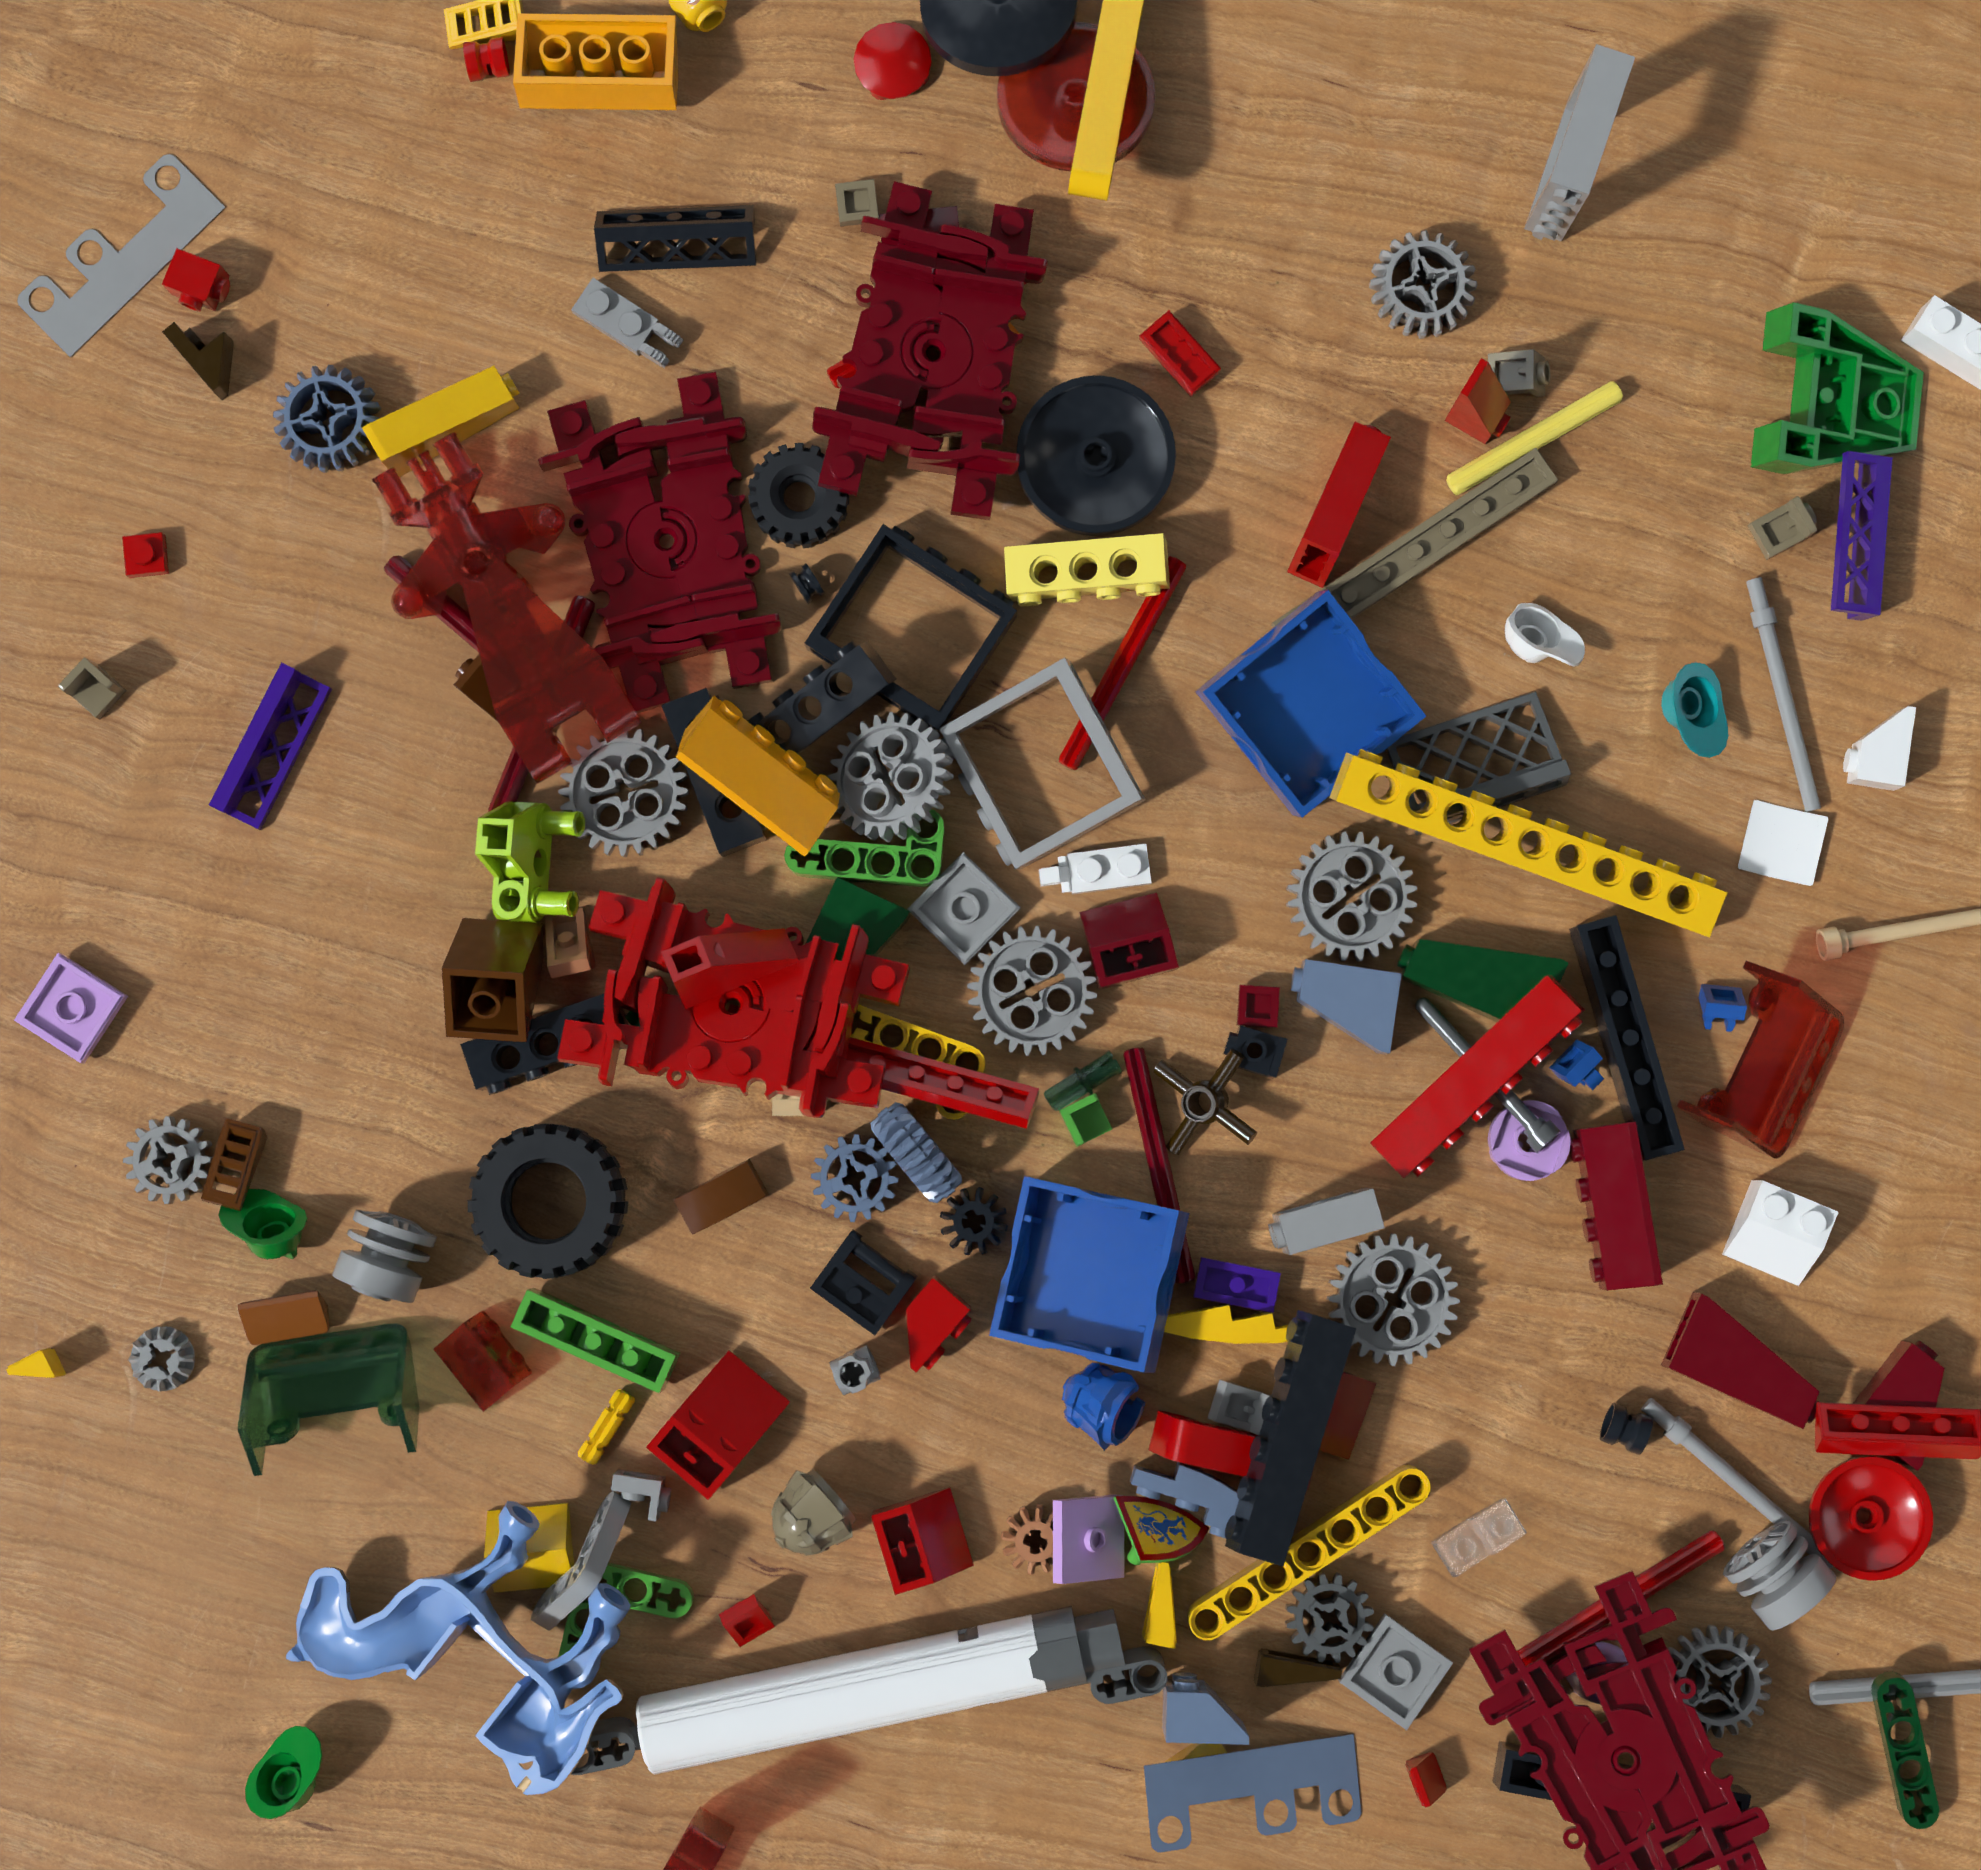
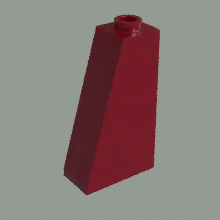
M1692 1292L1661 1366L1793 1426L1804 1429L1806 1423H1812L1816 1416V1404L1819 1402L1817 1397L1820 1391L1710 1297L1702 1293Z

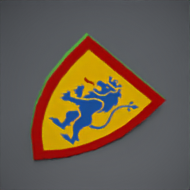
M1139 1496L1114 1497L1132 1544L1127 1559L1133 1565L1168 1562L1184 1557L1201 1544L1210 1528L1192 1514L1170 1503Z

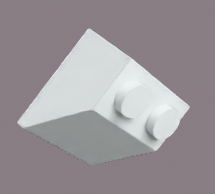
M1751 1180L1722 1255L1799 1286L1824 1250L1838 1211L1766 1181Z

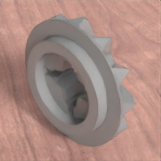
M167 1326L155 1327L144 1331L132 1343L133 1348L128 1359L133 1370L132 1376L137 1378L144 1388L160 1392L172 1390L182 1385L191 1375L195 1363V1353L190 1340L181 1331ZM155 1348H158L160 1352H169L175 1349L176 1352L171 1354V1357L166 1361L167 1370L162 1366L148 1367L156 1357Z

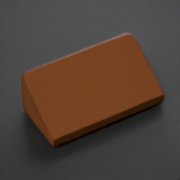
M316 1290L238 1304V1312L247 1339L251 1345L324 1334L329 1331L328 1305Z

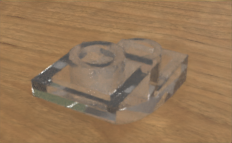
M1502 1498L1433 1540L1431 1544L1450 1575L1458 1577L1487 1556L1496 1555L1527 1532L1506 1498Z

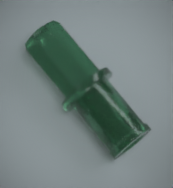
M1108 1050L1104 1055L1083 1068H1073L1074 1073L1044 1092L1049 1106L1054 1111H1059L1086 1093L1089 1096L1092 1095L1094 1088L1115 1075L1122 1073L1117 1060L1112 1059L1113 1054Z

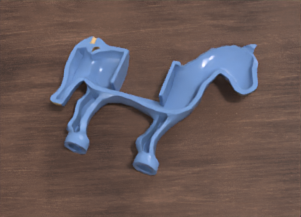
M507 1501L499 1513L498 1540L487 1558L457 1572L417 1579L398 1592L381 1612L373 1614L360 1622H357L351 1607L349 1580L343 1570L336 1567H325L314 1571L309 1577L297 1615V1644L286 1654V1659L289 1661H310L318 1671L333 1677L349 1680L373 1677L383 1672L406 1669V1675L417 1680L447 1652L467 1625H469L525 1676L513 1686L475 1735L485 1747L502 1758L515 1787L521 1789L525 1795L544 1794L558 1788L575 1770L588 1747L594 1726L600 1715L608 1708L617 1705L623 1698L622 1689L612 1680L606 1679L596 1685L577 1702L565 1708V1702L571 1690L585 1687L593 1681L600 1668L602 1655L606 1650L613 1647L620 1637L621 1631L618 1624L626 1616L631 1605L627 1598L615 1587L607 1583H598L588 1598L590 1614L580 1639L568 1652L562 1656L550 1659L529 1653L509 1633L493 1608L486 1591L503 1576L523 1567L528 1560L526 1541L534 1535L540 1525L536 1516L528 1508L515 1501ZM533 1761V1765L529 1769L523 1768L520 1764Z

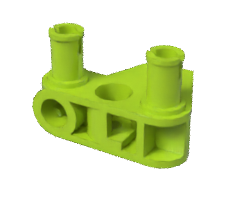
M506 802L478 818L475 855L494 877L492 909L498 920L539 922L545 915L574 917L577 914L579 907L577 893L575 891H548L552 835L580 837L585 830L583 812L552 811L546 803ZM537 850L541 853V858L534 857Z

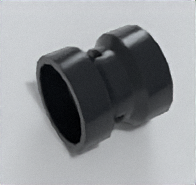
M1612 1403L1602 1423L1600 1440L1611 1445L1620 1442L1627 1451L1640 1455L1651 1435L1653 1417L1643 1413L1629 1414L1626 1407Z

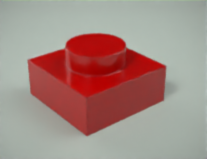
M159 532L122 536L125 574L127 577L137 578L169 574L165 534Z
M754 1594L719 1614L723 1627L739 1647L775 1627L770 1614Z

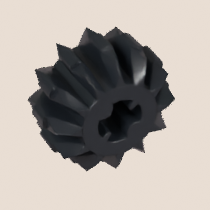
M963 1188L960 1190L964 1201L963 1205H960L953 1197L947 1199V1203L957 1210L956 1213L953 1214L947 1211L940 1213V1218L953 1220L954 1225L942 1228L941 1233L942 1235H948L954 1231L957 1232L958 1235L949 1244L953 1249L959 1245L962 1239L966 1240L965 1255H971L973 1242H978L979 1251L983 1255L988 1252L983 1239L988 1237L996 1246L1001 1243L999 1237L991 1233L993 1228L1007 1231V1224L994 1222L995 1217L1004 1216L1007 1214L1006 1208H999L993 1212L991 1211L990 1207L998 1200L996 1194L990 1196L986 1204L981 1202L984 1194L983 1188H977L975 1201H970L968 1190ZM969 1210H974L976 1215L983 1214L985 1216L986 1224L981 1223L980 1226L983 1229L977 1233H974L971 1227L964 1228L962 1219L968 1218L965 1213Z

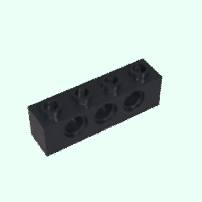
M851 641L834 654L837 662L827 670L823 665L818 666L803 678L807 684L796 693L791 688L772 702L776 709L765 717L759 712L747 721L754 727L760 725L768 730L774 737V742L785 751L792 750L799 754L893 683L896 678L869 641L858 646ZM839 672L846 673L852 679L853 687L850 693L839 689L836 682ZM808 696L817 698L821 703L822 710L819 716H814L808 712L806 708ZM777 720H783L789 725L791 730L789 739H783L776 733L775 724Z
M707 688L661 705L678 748L684 730L712 698ZM685 765L717 850L722 857L767 840L763 830L768 828L746 811L742 810L741 814L736 818L724 817L722 807L729 798Z
M604 994L533 1018L527 1042L473 1039L460 1044L475 1089L481 1091L487 1089L489 1095L512 1088L511 1080L525 1076L527 1082L549 1075L548 1067L562 1063L557 1057L565 1019L581 1022L591 1020L595 1024L604 1025L602 1022ZM620 1006L618 1014L619 1024L629 1025L624 1016V1009ZM552 1033L558 1040V1048L552 1055L545 1056L539 1049V1041L545 1034ZM513 1046L520 1053V1061L513 1069H507L501 1062V1056L506 1048ZM563 1063L565 1068H569V1067H573V1066H576V1065H577V1064Z

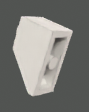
M1907 706L1897 711L1853 743L1852 749H1847L1843 770L1848 772V784L1892 791L1905 786L1916 707Z

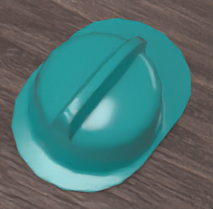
M1697 662L1687 664L1677 673L1675 680L1671 681L1665 688L1661 698L1662 712L1667 722L1679 730L1682 740L1692 752L1701 757L1711 758L1719 755L1724 750L1729 737L1720 682L1714 671L1707 665Z

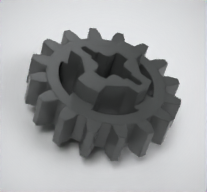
M1319 1572L1318 1583L1313 1584L1307 1578L1304 1580L1306 1587L1304 1592L1297 1589L1292 1590V1594L1297 1599L1296 1604L1290 1603L1285 1606L1288 1612L1294 1614V1618L1285 1621L1286 1627L1297 1629L1290 1637L1292 1642L1297 1644L1304 1641L1302 1653L1308 1656L1313 1650H1316L1317 1660L1323 1663L1327 1654H1331L1335 1663H1340V1652L1346 1651L1353 1658L1356 1656L1352 1647L1355 1643L1362 1646L1367 1645V1641L1361 1635L1362 1632L1373 1631L1374 1629L1371 1623L1365 1621V1617L1374 1614L1373 1608L1362 1606V1603L1368 1598L1367 1593L1361 1591L1355 1594L1356 1581L1351 1579L1346 1585H1343L1342 1575L1337 1572L1333 1576L1332 1581H1328L1323 1572ZM1323 1591H1337L1330 1598L1317 1599L1314 1596ZM1351 1601L1356 1611L1355 1626L1348 1621L1346 1612L1350 1607ZM1315 1607L1331 1613L1335 1608V1615L1344 1627L1331 1622H1327L1323 1626L1324 1620ZM1304 1609L1311 1614L1312 1625L1308 1633H1306L1303 1626ZM1342 1636L1344 1640L1334 1644H1324L1329 1637Z

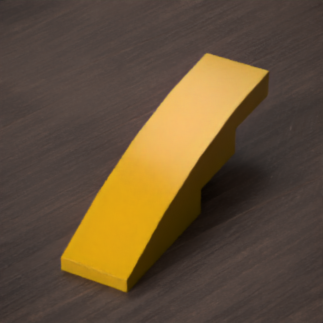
M1220 1304L1169 1314L1164 1332L1191 1339L1233 1344L1288 1342L1286 1332L1289 1324L1275 1327L1271 1312L1232 1319L1230 1306L1228 1304Z

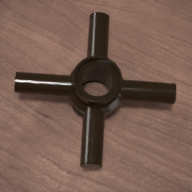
M1231 1049L1210 1081L1202 1080L1193 1083L1164 1060H1161L1156 1065L1153 1073L1183 1095L1181 1107L1186 1117L1167 1143L1166 1148L1169 1151L1179 1155L1200 1124H1209L1215 1121L1247 1145L1256 1137L1257 1131L1227 1109L1229 1098L1224 1088L1245 1058L1240 1052ZM1202 1092L1206 1093L1211 1100L1209 1112L1204 1111L1199 1104V1097Z

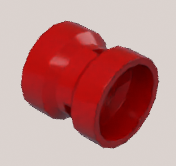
M503 36L491 38L488 43L479 44L477 41L463 43L464 59L470 82L482 81L488 75H494L497 78L510 76L509 59Z

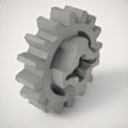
M165 1116L163 1126L157 1119L149 1120L150 1131L143 1128L135 1130L140 1140L138 1142H127L126 1146L134 1152L133 1156L123 1158V1163L133 1164L134 1170L126 1174V1178L139 1180L134 1189L137 1193L150 1190L148 1194L149 1201H157L162 1194L164 1204H173L175 1194L181 1201H187L190 1199L189 1189L194 1192H201L203 1190L199 1179L207 1178L209 1171L205 1170V1164L212 1163L213 1157L205 1155V1150L212 1146V1142H201L199 1140L204 1131L202 1128H194L189 1131L190 1120L181 1119L176 1126L174 1117ZM169 1133L183 1137L188 1144H176L173 1137L169 1136ZM150 1145L151 1151L147 1160L144 1161L146 1150ZM167 1153L175 1154L176 1160L171 1162V1167H164L163 1160L168 1158ZM191 1160H194L193 1169L188 1176L187 1170ZM159 1175L164 1178L165 1183L169 1184L170 1187L161 1186L150 1177Z

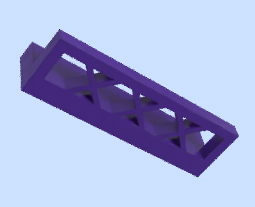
M1853 451L1843 453L1831 611L1847 613V619L1863 621L1881 614L1893 457ZM1855 463H1859L1858 481L1854 477ZM1856 503L1854 521L1851 517V507ZM1853 542L1851 560L1848 556V546ZM1850 582L1849 600L1844 602L1845 585Z
M281 662L209 806L261 830L332 688ZM300 683L319 691L312 706L297 711L293 697ZM288 706H290L292 713L284 715ZM304 715H307L306 718H305V720H304V722H303V724H302V723H301V720H300V717H301V716H304ZM294 719L298 731L295 740L279 746L275 734L279 724ZM270 742H272L273 749L267 750ZM289 750L284 759L282 752ZM276 754L280 766L276 777L261 781L257 769L261 759ZM252 777H254L256 784L248 786ZM270 785H271V787H270V789H269V791H268V793H267V795H266L265 790H264V787H267V786H270ZM258 790L262 805L255 818L236 810L244 794Z

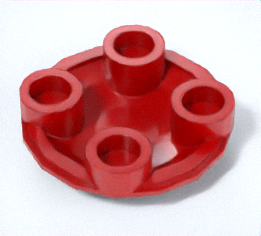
M896 22L879 24L867 31L858 42L853 58L858 79L863 87L869 90L871 95L878 100L907 97L920 89L929 80V71L932 63L930 48L922 34L909 25Z

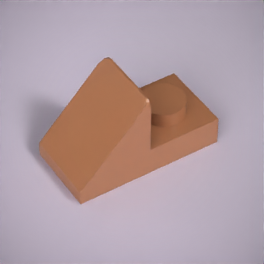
M578 908L577 914L574 917L566 915L544 916L547 967L551 978L575 975L579 972L595 968V958L584 908Z

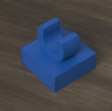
M1701 984L1698 998L1703 1012L1702 1019L1705 1029L1711 1030L1712 1021L1715 1018L1724 1019V1025L1728 1032L1734 1029L1735 1020L1744 1021L1747 1004L1741 988Z
M1578 1039L1549 1067L1559 1079L1574 1087L1581 1083L1594 1090L1604 1080L1601 1074L1594 1068L1603 1059L1602 1056L1593 1047Z

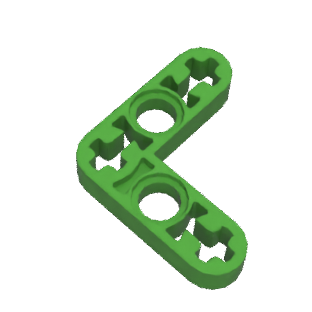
M609 1562L602 1576L603 1579L607 1580V1584L615 1587L627 1598L631 1605L630 1609L668 1618H679L690 1610L694 1602L692 1588L681 1579ZM631 1578L641 1579L647 1587L645 1597L638 1601L629 1599L624 1591L626 1581ZM654 1582L661 1583V1587L658 1590L660 1593L670 1594L674 1588L680 1589V1596L686 1599V1603H680L676 1609L669 1608V1600L658 1597L656 1599V1606L650 1605L649 1601L655 1589ZM584 1600L568 1614L558 1657L568 1652L578 1642V1640H570L571 1634L579 1639L583 1634L584 1630L580 1629L576 1624V1615L581 1609H589L588 1600Z

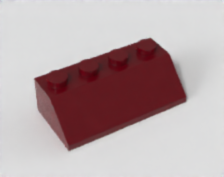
M1636 1121L1573 1130L1574 1138L1571 1139L1570 1154L1573 1163L1579 1162L1581 1178L1576 1179V1191L1579 1202H1585L1588 1218L1582 1220V1226L1586 1242H1592L1594 1258L1589 1259V1269L1593 1283L1599 1282V1288L1607 1291L1663 1285Z

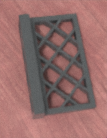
M1536 691L1404 735L1386 749L1394 770L1397 763L1409 766L1401 762L1397 749L1413 745L1424 750L1425 753L1417 767V770H1420L1418 778L1429 783H1433L1435 777L1421 771L1429 754L1451 763L1443 778L1444 780L1448 781L1455 765L1476 774L1477 776L1471 787L1465 789L1457 787L1456 793L1470 797L1472 790L1488 795L1495 798L1493 806L1497 808L1566 786L1571 776L1566 759L1562 760ZM1527 705L1531 706L1535 721L1530 731L1509 722L1515 709ZM1507 712L1504 719L1497 716ZM1486 719L1500 726L1493 743L1471 734L1476 722ZM1469 725L1467 731L1459 729ZM1537 726L1539 727L1542 736L1534 733ZM1505 728L1526 737L1518 755L1497 746ZM1449 732L1463 739L1455 756L1433 747L1439 735ZM1432 738L1429 744L1422 742L1423 740ZM1530 740L1546 746L1551 760L1536 764L1523 758ZM1467 741L1489 750L1480 768L1459 758ZM1493 753L1514 762L1509 774L1499 777L1485 770ZM1519 764L1526 767L1516 771ZM1481 777L1489 780L1478 784ZM1412 793L1409 798L1410 808L1413 811L1422 809L1426 802L1417 804ZM1460 803L1453 804L1448 809L1447 821L1449 824L1459 822L1463 818L1464 810ZM1414 830L1416 836L1423 834L1422 832Z

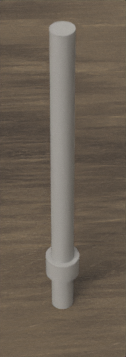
M1762 577L1746 581L1754 611L1750 613L1754 629L1758 628L1805 812L1821 809L1774 624L1778 623L1774 607H1769Z
M1653 1398L1645 1402L1641 1410L1648 1416L1653 1417V1420L1664 1429L1663 1434L1675 1445L1682 1444L1773 1524L1785 1520L1791 1521L1798 1529L1796 1537L1802 1536L1808 1541L1806 1552L1809 1555H1819L1830 1569L1833 1567L1818 1551L1811 1534L1692 1433V1426L1680 1416L1674 1417Z

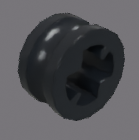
M806 563L802 565L801 572L795 573L793 571L789 573L807 604L812 602L814 595L822 596L825 594Z

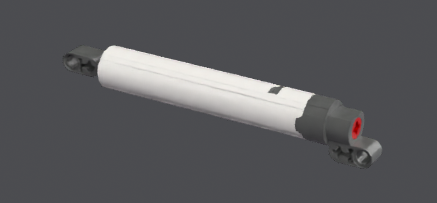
M1072 1606L978 1625L977 1627L949 1631L641 1696L636 1703L637 1725L626 1717H612L596 1722L587 1747L588 1753L581 1757L571 1775H583L621 1767L632 1760L637 1750L642 1751L648 1770L655 1775L1089 1683L1093 1696L1099 1702L1113 1704L1159 1693L1167 1683V1671L1161 1653L1153 1647L1142 1646L1122 1651L1114 1609L1074 1617ZM1145 1665L1157 1667V1671L1148 1677H1143L1137 1673ZM1124 1670H1129L1131 1680H1125ZM1111 1675L1112 1682L1104 1683L1103 1676ZM618 1737L620 1743H625V1745L618 1746L617 1740H612V1738Z

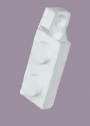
M1146 844L1069 853L1067 856L1058 857L1059 866L1039 869L1041 887L1061 884L1062 893L1072 892V895L1149 885L1152 883Z

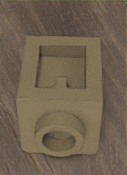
M1533 349L1488 354V362L1507 395L1531 393L1536 397L1545 396V385H1549L1551 378L1550 365L1548 361H1545V357Z

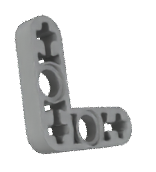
M614 1491L606 1496L597 1510L576 1564L543 1593L533 1609L531 1621L550 1631L590 1596L605 1572L629 1512L631 1501L622 1499Z

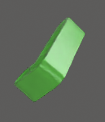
M931 809L929 812L938 825L935 835L930 838H922L913 829L908 827L906 846L817 839L809 854L822 857L821 849H827L824 857L826 870H820L821 863L819 861L811 860L807 861L805 867L801 868L798 861L793 859L794 855H799L800 853L790 845L786 847L784 853L785 862L794 874L806 878L836 880V877L844 881L928 887L940 876L942 870L945 835L944 822L940 814ZM840 851H848L854 855V864L847 871H838L833 867V858ZM880 854L890 855L894 859V867L888 874H877L872 869L873 860ZM922 857L929 858L935 866L933 873L926 878H919L912 872L913 863Z

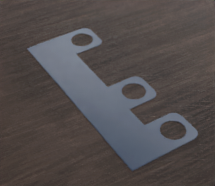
M1354 1734L1144 1766L1151 1846L1156 1852L1160 1853L1185 1849L1190 1845L1189 1805L1254 1795L1257 1829L1262 1835H1274L1290 1832L1296 1827L1294 1789L1319 1785L1322 1819L1326 1824L1336 1825L1354 1822L1361 1815ZM1339 1789L1348 1791L1353 1800L1351 1810L1344 1816L1334 1815L1328 1805L1331 1794ZM1278 1799L1286 1804L1288 1817L1282 1825L1274 1827L1265 1821L1264 1808L1270 1801ZM1167 1816L1178 1818L1183 1826L1181 1837L1174 1843H1165L1158 1835V1825Z

